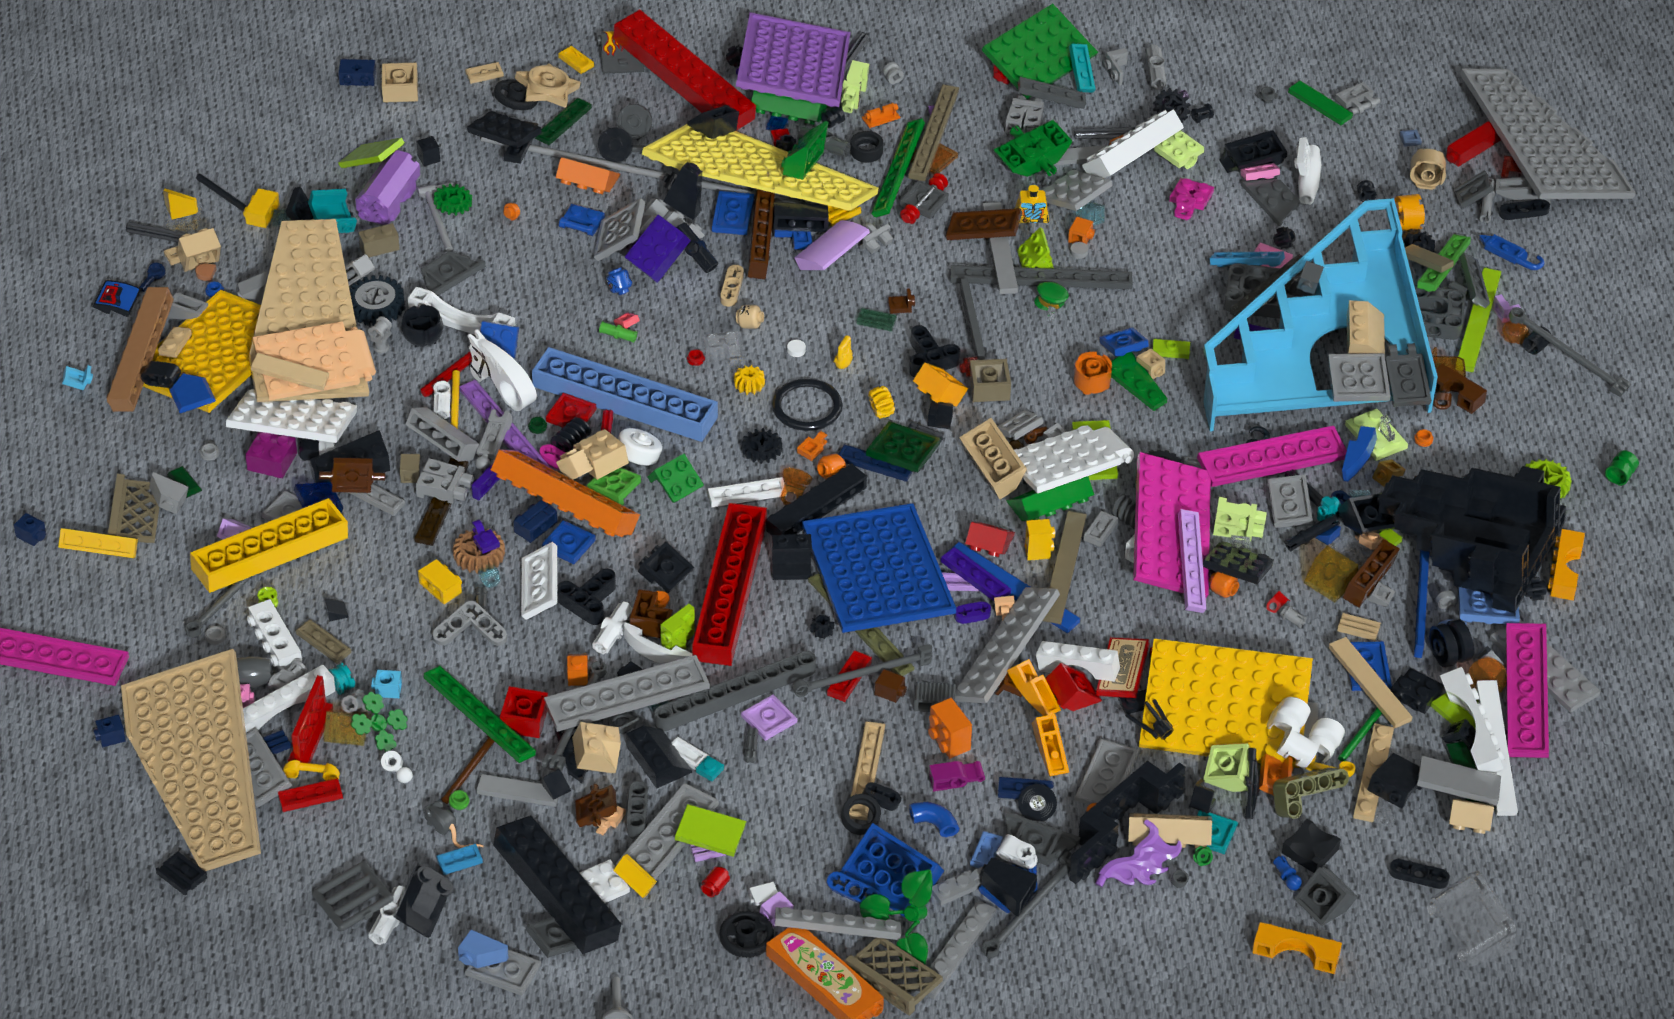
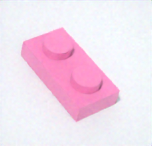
M1271 163L1240 169V173L1246 181L1259 178L1271 179L1276 175H1280V168Z

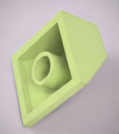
M1249 744L1211 745L1204 775L1205 782L1232 792L1248 791V787L1245 786V777L1249 776Z

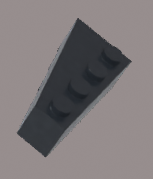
M380 430L310 459L311 474L316 488L332 484L331 479L319 480V471L331 472L334 458L372 459L374 473L390 471L389 455Z

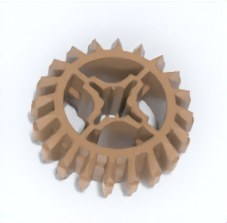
M465 530L464 534H459V537L455 539L453 544V558L457 566H461L462 570L468 569L469 573L475 570L477 574L481 570L485 573L486 569L493 571L494 567H499L505 555V544L501 536L492 531L499 540L500 547L482 554L473 541V536H475L473 531Z

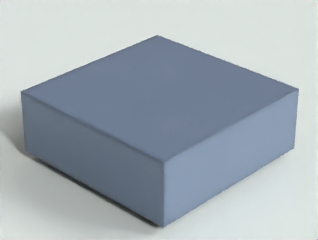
M1417 130L1400 131V138L1404 147L1421 145V138Z

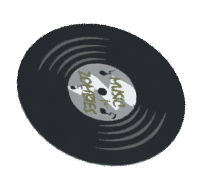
M1033 784L1021 792L1018 806L1021 814L1026 819L1046 821L1055 813L1057 799L1049 787L1042 784Z

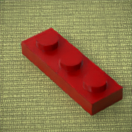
M854 650L839 674L870 666L872 657ZM862 676L830 685L827 690V696L846 702Z
M336 778L279 791L278 798L282 812L343 799L339 780Z

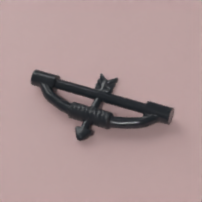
M1248 748L1249 776L1245 777V786L1248 787L1245 819H1253V812L1260 791V776H1258L1256 748Z

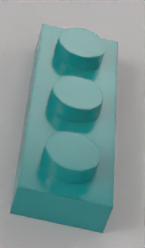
M1071 44L1069 51L1077 91L1092 93L1096 88L1088 47L1086 44Z

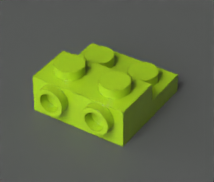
M687 604L661 624V646L672 650L675 645L684 650L686 649V639H691L695 633V613L692 605Z

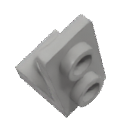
M1126 48L1106 52V60H1104L1106 70L1110 71L1112 79L1116 80L1119 86L1123 82V72L1120 67L1127 65L1128 51Z

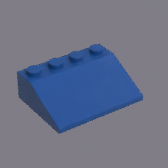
M872 823L840 872L877 889L881 895L889 899L892 910H903L911 905L909 904L910 899L906 898L902 893V881L907 874L930 869L934 886L944 870L931 859Z

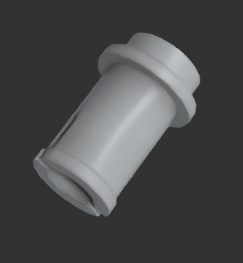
M1285 606L1281 612L1283 620L1287 619L1299 628L1307 620L1306 617L1294 611L1292 606Z

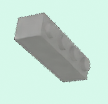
M427 407L411 409L405 425L458 462L473 460L479 443Z

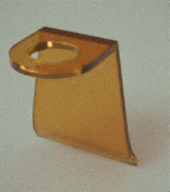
M1434 347L1432 357L1435 369L1444 364L1466 377L1464 359L1456 356H1437L1438 350L1437 347Z
M794 468L783 469L784 488L781 494L783 504L791 503L785 498L788 492L795 493L797 498L803 494V491L810 485L813 479L808 473Z

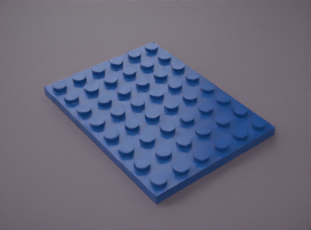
M913 503L802 521L804 534H811V552L842 633L956 614L955 603Z

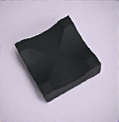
M1306 819L1300 828L1283 843L1282 854L1315 873L1319 867L1322 868L1339 850L1341 839L1322 831L1311 820Z

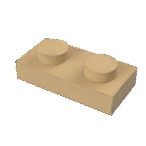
M173 327L158 349L159 355L177 358L192 335L191 329Z

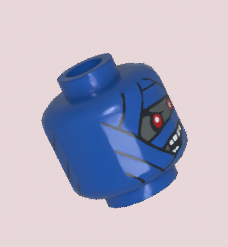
M621 267L609 271L606 281L612 293L618 292L619 295L629 292L628 288L632 286V280L628 271Z

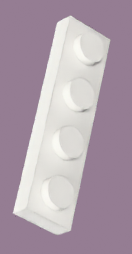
M783 477L708 488V496L711 507L728 505L729 503L737 504L787 496V490Z

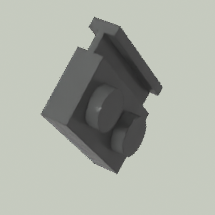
M1485 170L1454 188L1459 204L1463 209L1494 191Z

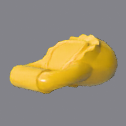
M847 335L844 336L838 346V353L833 361L839 369L847 368L853 359L851 337Z

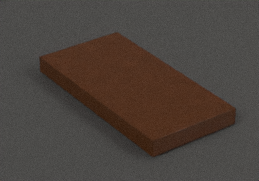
M1021 208L953 212L946 238L947 240L1016 236L1022 210Z

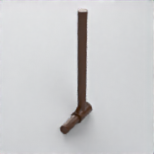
M488 735L487 740L442 797V802L449 803L450 795L454 791L459 790L495 741Z

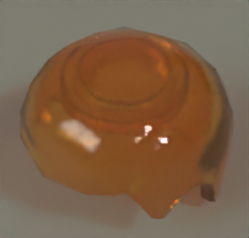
M1509 320L1502 327V336L1509 343L1522 344L1523 340L1530 334V328L1523 323L1514 324Z

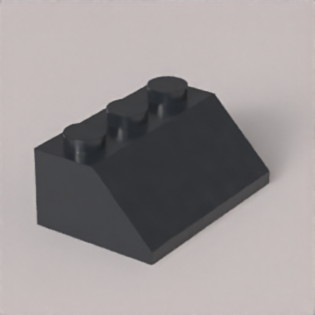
M1379 494L1349 498L1338 507L1344 525L1360 534L1395 529L1392 516L1379 513V505L1377 504Z
M643 725L626 733L628 750L656 789L692 773V769L680 756L678 750L672 745V742L662 729Z

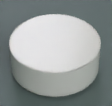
M792 340L787 345V352L793 357L803 356L806 352V345L801 340Z

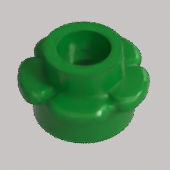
M1207 846L1197 847L1193 854L1194 862H1197L1199 866L1211 863L1213 859L1211 849Z

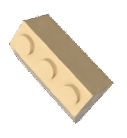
M1349 300L1347 309V354L1384 353L1385 355L1384 314L1368 301Z

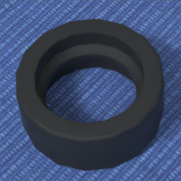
M861 131L852 136L850 140V154L854 159L864 163H871L881 158L883 155V139L879 134L872 131ZM861 144H872L876 147L865 150L858 146Z
M855 794L849 797L844 803L841 812L842 824L848 831L856 835H865L872 823L878 825L881 817L880 805L873 797L866 794ZM856 804L867 806L873 813L871 822L865 825L855 823L849 816L850 808Z

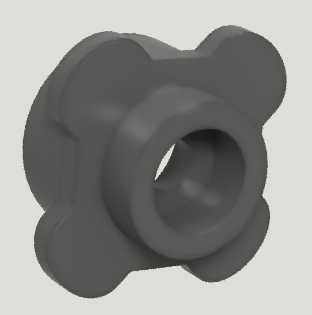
M1263 87L1261 93L1257 94V97L1263 99L1265 103H1271L1273 99L1278 98V94L1275 93L1272 87Z

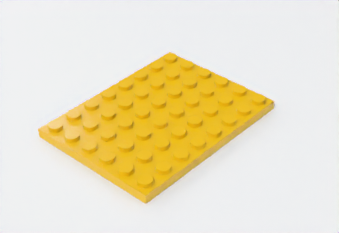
M219 290L206 302L208 307L199 317L186 319L178 326L191 329L192 335L177 358L159 355L158 349L166 339L164 338L157 345L152 361L177 365L181 370V374L206 378L216 401L198 407V409L208 413L252 375L249 353L261 308L260 304L223 290ZM143 384L145 388L172 398L170 388Z
M1154 639L1145 702L1148 701L1160 716L1153 703V699H1156L1168 721L1173 725L1174 731L1170 736L1162 740L1160 737L1155 739L1152 734L1141 728L1139 747L1209 757L1211 745L1248 743L1250 748H1256L1257 763H1261V758L1265 754L1283 763L1286 758L1279 755L1277 751L1284 738L1285 731L1275 725L1268 729L1266 724L1272 711L1286 697L1299 698L1308 704L1313 658ZM1144 705L1142 723L1154 730L1153 724L1157 720L1148 707ZM1305 725L1300 729V734L1303 736ZM1292 757V766L1294 768H1300L1299 766L1295 765L1297 759Z

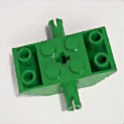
M1054 120L1027 133H1024L1019 126H1015V128L1013 127L1010 130V134L1015 139L995 148L994 153L1012 173L1028 177L1044 170L1048 176H1052L1057 171L1054 164L1060 161L1071 145L1072 139Z

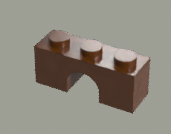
M1444 364L1436 368L1438 378L1435 392L1446 393L1454 391L1459 393L1457 406L1470 414H1473L1485 403L1486 389Z

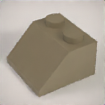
M1007 359L970 360L973 402L1010 400L1011 380Z

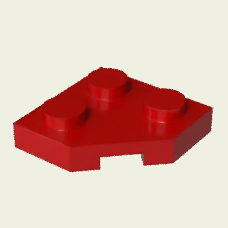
M562 393L546 415V422L562 428L573 418H580L588 422L597 410V406L592 402Z

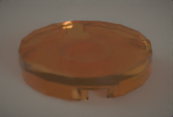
M1481 658L1474 662L1468 670L1473 684L1470 685L1471 689L1475 688L1477 691L1476 683L1482 680H1497L1499 693L1506 686V669L1496 659Z

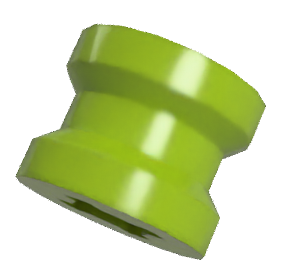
M264 587L258 591L259 603L270 599L275 608L278 606L277 591L274 588Z

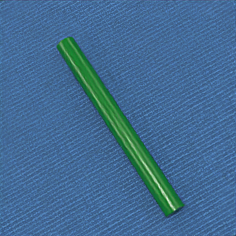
M1378 707L1338 756V760L1346 761L1382 714Z

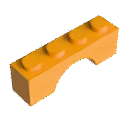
M1562 529L1561 535L1556 537L1555 547L1558 550L1554 549L1552 561H1556V564L1552 563L1550 575H1554V577H1550L1548 589H1551V597L1574 601L1578 574L1569 569L1566 563L1571 560L1580 559L1585 533Z
M1260 922L1252 953L1274 958L1282 951H1299L1310 958L1314 969L1335 974L1342 943Z

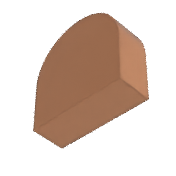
M207 263L198 265L195 269L196 277L200 280L211 282L216 272V265Z

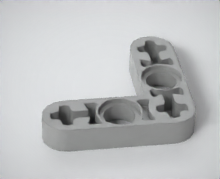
M475 601L464 603L433 631L434 642L438 645L450 643L469 625H472L493 645L500 646L507 641L506 630ZM468 608H470L471 610L474 609V610H475V614H476L478 617L475 618V615H474L472 612H469V613H468V610H467V609H468ZM459 619L462 621V624L459 627H453L451 622ZM484 619L490 622V625L485 628L479 625V622ZM493 628H494V632H495L497 635H500V634H501V636H502L501 639H499L498 637L495 639L494 633L492 632V629H493ZM438 634H445L446 638H439Z

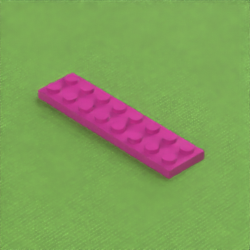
M1329 426L1198 453L1197 459L1202 469L1208 470L1211 478V487L1282 473L1292 469L1297 470L1345 460L1347 450L1335 427Z
M1506 623L1507 738L1509 757L1549 758L1546 624Z
M0 628L1 665L116 686L129 658L127 651Z

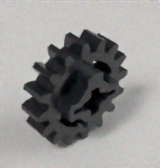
M1168 88L1166 91L1162 90L1155 97L1157 100L1153 102L1156 105L1153 111H1157V114L1164 110L1169 112L1174 109L1179 120L1183 123V120L1185 121L1188 118L1187 115L1190 113V110L1187 108L1191 104L1186 103L1188 97L1183 98L1184 92L1178 94V89L1172 92L1171 88Z
M1410 229V232L1404 230L1402 234L1404 247L1414 244L1431 252L1435 250V240L1432 239V235L1427 236L1426 231L1421 233L1420 229L1417 232H1414L1413 229Z
M764 428L761 431L754 429V433L748 432V436L743 437L742 453L743 455L746 454V459L752 458V462L759 460L760 464H762L766 460L767 463H770V459L776 460V455H781L783 449L782 438L778 437L777 432L772 434L771 429L767 432Z

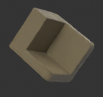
M401 454V483H417L420 477V454Z

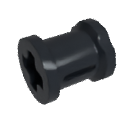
M1207 103L1201 108H1193L1191 116L1196 123H1200L1203 119L1213 118L1214 111L1212 106Z

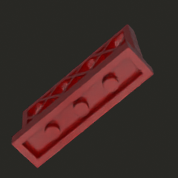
M317 675L291 735L293 750L288 762L292 760H298L301 763L311 762L333 711V704L326 703L323 676Z

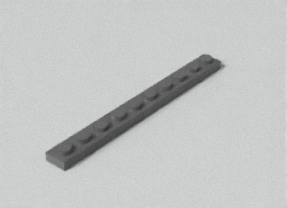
M951 265V283H961V279L967 278L969 283L997 284L995 268L993 266ZM1014 267L1017 285L1038 286L1043 282H1054L1063 287L1132 289L1133 285L1132 272Z

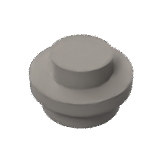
M207 443L202 446L200 451L201 458L207 461L215 460L219 456V449L215 444Z

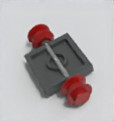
M935 173L933 178L929 179V185L917 181L900 200V206L904 208L901 210L900 216L905 223L914 224L920 215L931 219L949 199V193L943 191L948 186V180L945 175Z

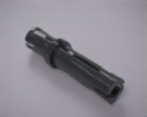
M1332 514L1308 529L1298 531L1297 535L1284 541L1285 544H1288L1286 545L1287 549L1291 552L1303 544L1307 545L1313 538L1339 525L1340 522L1336 521L1338 520L1337 516Z

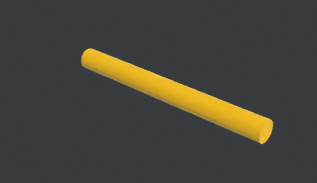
M454 370L452 373L451 425L458 429L460 372Z

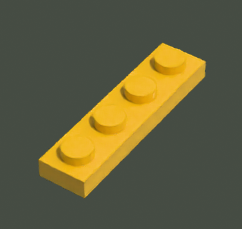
M61 528L58 548L135 558L138 539Z

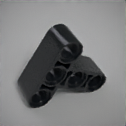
M917 325L911 329V346L917 353L910 358L909 373L912 377H916L924 363L944 370L959 365L960 347L958 345L947 344L939 347L926 327Z
M609 568L602 569L581 587L570 581L560 582L557 585L558 603L591 625L601 624L604 620V605L601 601L616 588L615 572Z

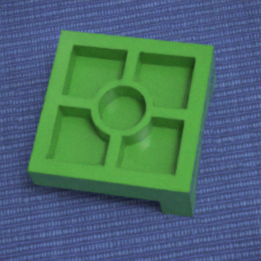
M619 468L598 480L594 478L587 484V487L624 506V498L641 483V475Z

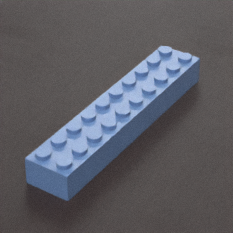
M548 347L532 370V381L535 388L559 396L562 393H566L592 402L599 409H611L614 414L700 442L704 440L718 418L717 401Z

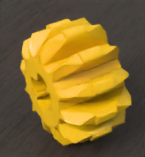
M744 365L743 368H738L734 375L735 389H738L740 393L745 391L746 395L749 392H752L754 395L756 391L761 392L762 387L765 385L764 372L759 367L754 368L752 365L750 367Z
M878 386L869 391V402L876 417L881 419L894 414V402L888 388Z

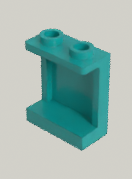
M346 189L312 190L308 201L314 220L336 219L338 233L354 232L357 219L351 217L346 204Z

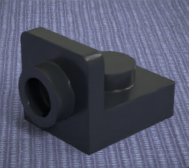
M1463 719L1450 724L1442 739L1445 743L1462 740L1467 746H1470L1475 740L1476 729L1467 719Z

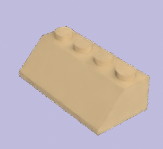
M992 418L959 437L965 450L999 499L1004 498L1017 489L1027 469Z
M1130 813L1128 842H1133L1132 845L1137 846L1148 836L1149 828L1144 825L1145 820H1149L1156 825L1159 836L1165 843L1176 846L1180 840L1182 848H1185L1186 844H1193L1194 848L1211 845L1212 816Z

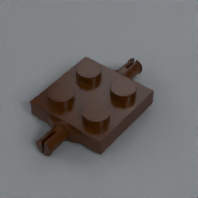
M334 458L331 472L319 471V480L331 479L332 492L371 493L373 480L385 481V473H374L372 459Z
M593 784L590 786L591 792L575 800L576 822L580 828L591 824L598 827V825H601V818L610 817L617 812L616 790L613 785L599 789L597 784Z

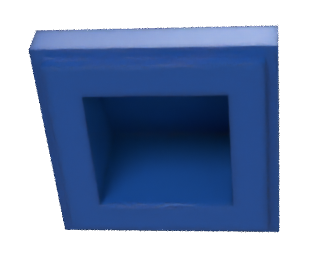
M1337 525L1315 538L1329 546L1340 536L1341 527Z

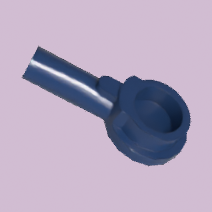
M152 263L147 270L148 276L139 286V288H142V292H145L154 280L165 276L166 270L161 263Z

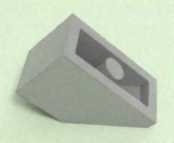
M155 472L151 476L150 490L158 506L166 511L177 514L186 500L188 486Z

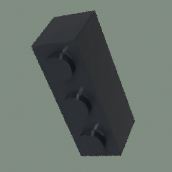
M774 202L773 230L827 232L829 219L828 205Z

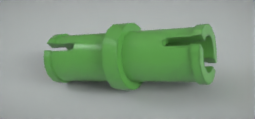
M604 321L601 322L599 327V333L633 343L638 334L637 331L622 328V325L618 324L616 326Z

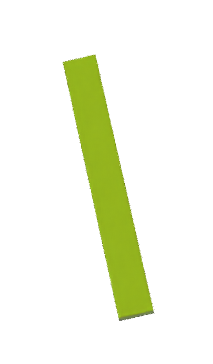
M1489 268L1483 269L1482 276L1490 304L1484 308L1473 303L1455 369L1474 372L1502 271Z

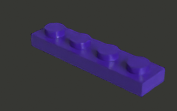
M954 547L941 556V563L994 601L995 597H1005L1011 594V588Z

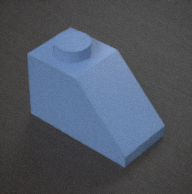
M470 930L458 947L459 961L475 968L505 962L509 958L508 945L473 930Z

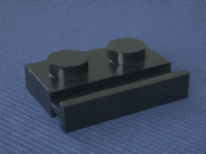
M179 851L163 862L160 868H156V874L183 895H187L190 889L193 890L207 879V873Z

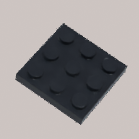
M1219 542L1204 559L1203 567L1258 584L1273 566L1274 559L1269 558L1265 554L1252 553L1247 548L1239 549L1233 547L1228 542Z

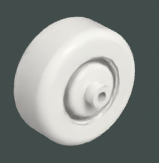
M627 428L622 430L618 436V440L625 444L628 461L644 466L653 465L658 461L662 452V444L652 434L640 429Z

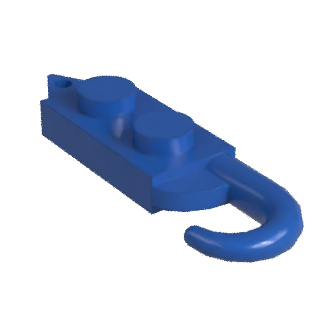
M1495 234L1493 236L1480 235L1479 237L1485 246V250L1513 264L1517 263L1530 270H1539L1545 264L1544 259L1539 255L1536 258L1540 263L1533 264L1527 261L1528 254L1524 248Z

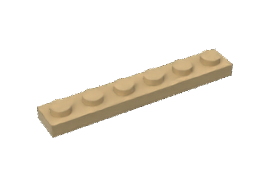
M1374 723L1353 816L1355 819L1369 822L1374 821L1379 796L1369 792L1367 788L1372 774L1388 759L1394 727Z

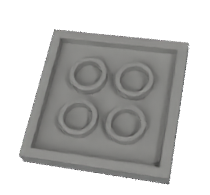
M1071 170L1067 175L1057 179L1049 187L1044 188L1047 203L1077 211L1112 187V182L1110 179L1078 170Z
M642 198L601 220L593 256L597 261L608 258L612 253L620 251L626 245L637 241L645 207V201Z
M1384 353L1328 354L1333 402L1390 401L1391 395Z

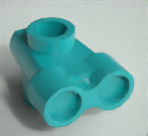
M1328 496L1323 497L1321 506L1318 507L1317 520L1322 521L1338 511V507L1341 506L1340 501L1334 496L1331 498Z

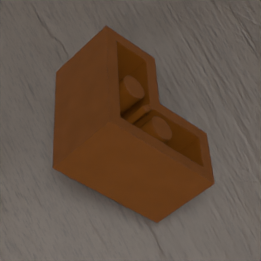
M639 589L630 616V624L642 629V636L661 638V624L673 616V609L658 607V592Z

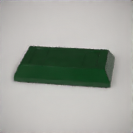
M183 466L167 474L169 479L188 486L186 498L202 491L201 487Z

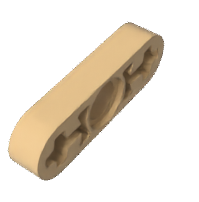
M731 265L727 269L721 291V304L730 307L737 303L744 277V269L740 265ZM735 284L736 287L730 288L728 285Z

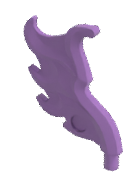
M1145 820L1144 825L1149 828V834L1133 849L1134 854L1131 857L1116 858L1107 863L1098 873L1099 876L1095 884L1103 887L1106 879L1115 878L1126 885H1134V879L1143 885L1156 883V880H1150L1149 876L1162 874L1169 869L1168 867L1163 868L1162 863L1168 859H1174L1180 854L1182 849L1180 840L1176 846L1166 844L1159 836L1156 825L1149 820Z

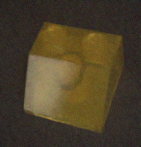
M1327 545L1314 559L1304 584L1335 603L1345 593L1349 582L1358 572V564Z

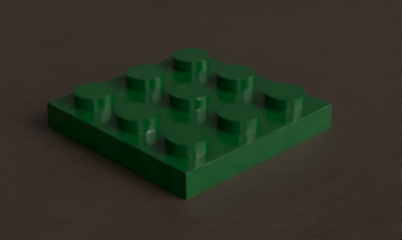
M889 421L867 448L866 456L918 473L940 445L941 438Z

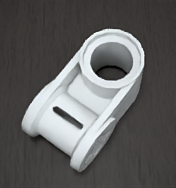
M1007 834L996 851V854L1001 859L1012 862L1024 869H1032L1038 862L1035 848L1013 835Z

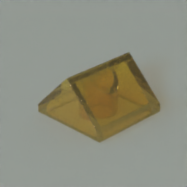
M333 709L326 711L324 742L364 746L367 734L358 735L355 732V729L351 727L353 722L352 716L354 714H365L368 719H371L372 713H346L343 710Z

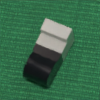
M303 439L299 443V456L304 461L310 460L335 449L334 442Z

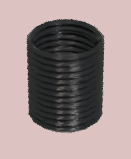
M1540 326L1541 328L1550 333V331L1547 328ZM1534 331L1523 340L1525 350L1532 355L1538 354L1550 344V342Z

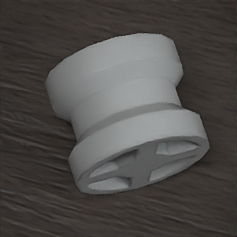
M895 62L888 63L883 68V74L887 77L890 84L899 83L904 77L903 71Z

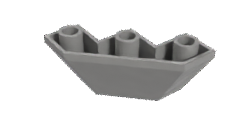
M651 199L644 209L639 237H641L657 215H660L674 227L685 222L683 220L685 217L678 211H669L666 208L667 204L661 199ZM687 223L699 239L705 236L701 232L702 228L699 225Z

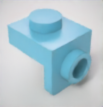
M87 365L85 371L66 366L62 384L84 390L93 378L91 366Z

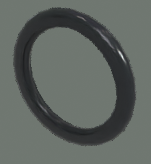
M808 378L790 381L778 389L772 401V408L776 417L784 425L802 431L819 430L831 425L837 420L843 407L842 398L833 386L817 379ZM815 387L831 396L833 410L827 417L821 420L803 422L788 417L783 412L781 403L783 397L793 389Z

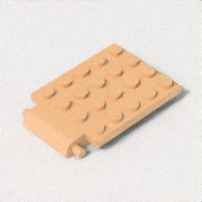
M343 321L253 337L256 355L261 353L328 372L329 379L323 391L359 385L360 378L364 377L365 381H371L372 376L376 374L365 332L357 327L351 328L350 331H345ZM262 374L269 401L321 391Z

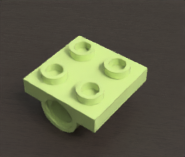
M1180 130L1155 146L1154 151L1176 167L1181 168L1183 166L1189 169L1195 165L1198 156L1204 153V147Z

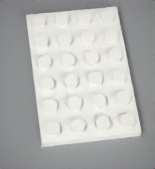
M251 389L245 393L227 418L226 427L337 443L355 416L357 405L349 402H333L330 399L257 402L255 390Z

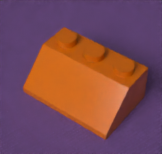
M561 157L555 178L561 179L560 183L571 185V182L577 184V188L587 190V187L594 188L593 192L603 194L604 191H611L620 173Z

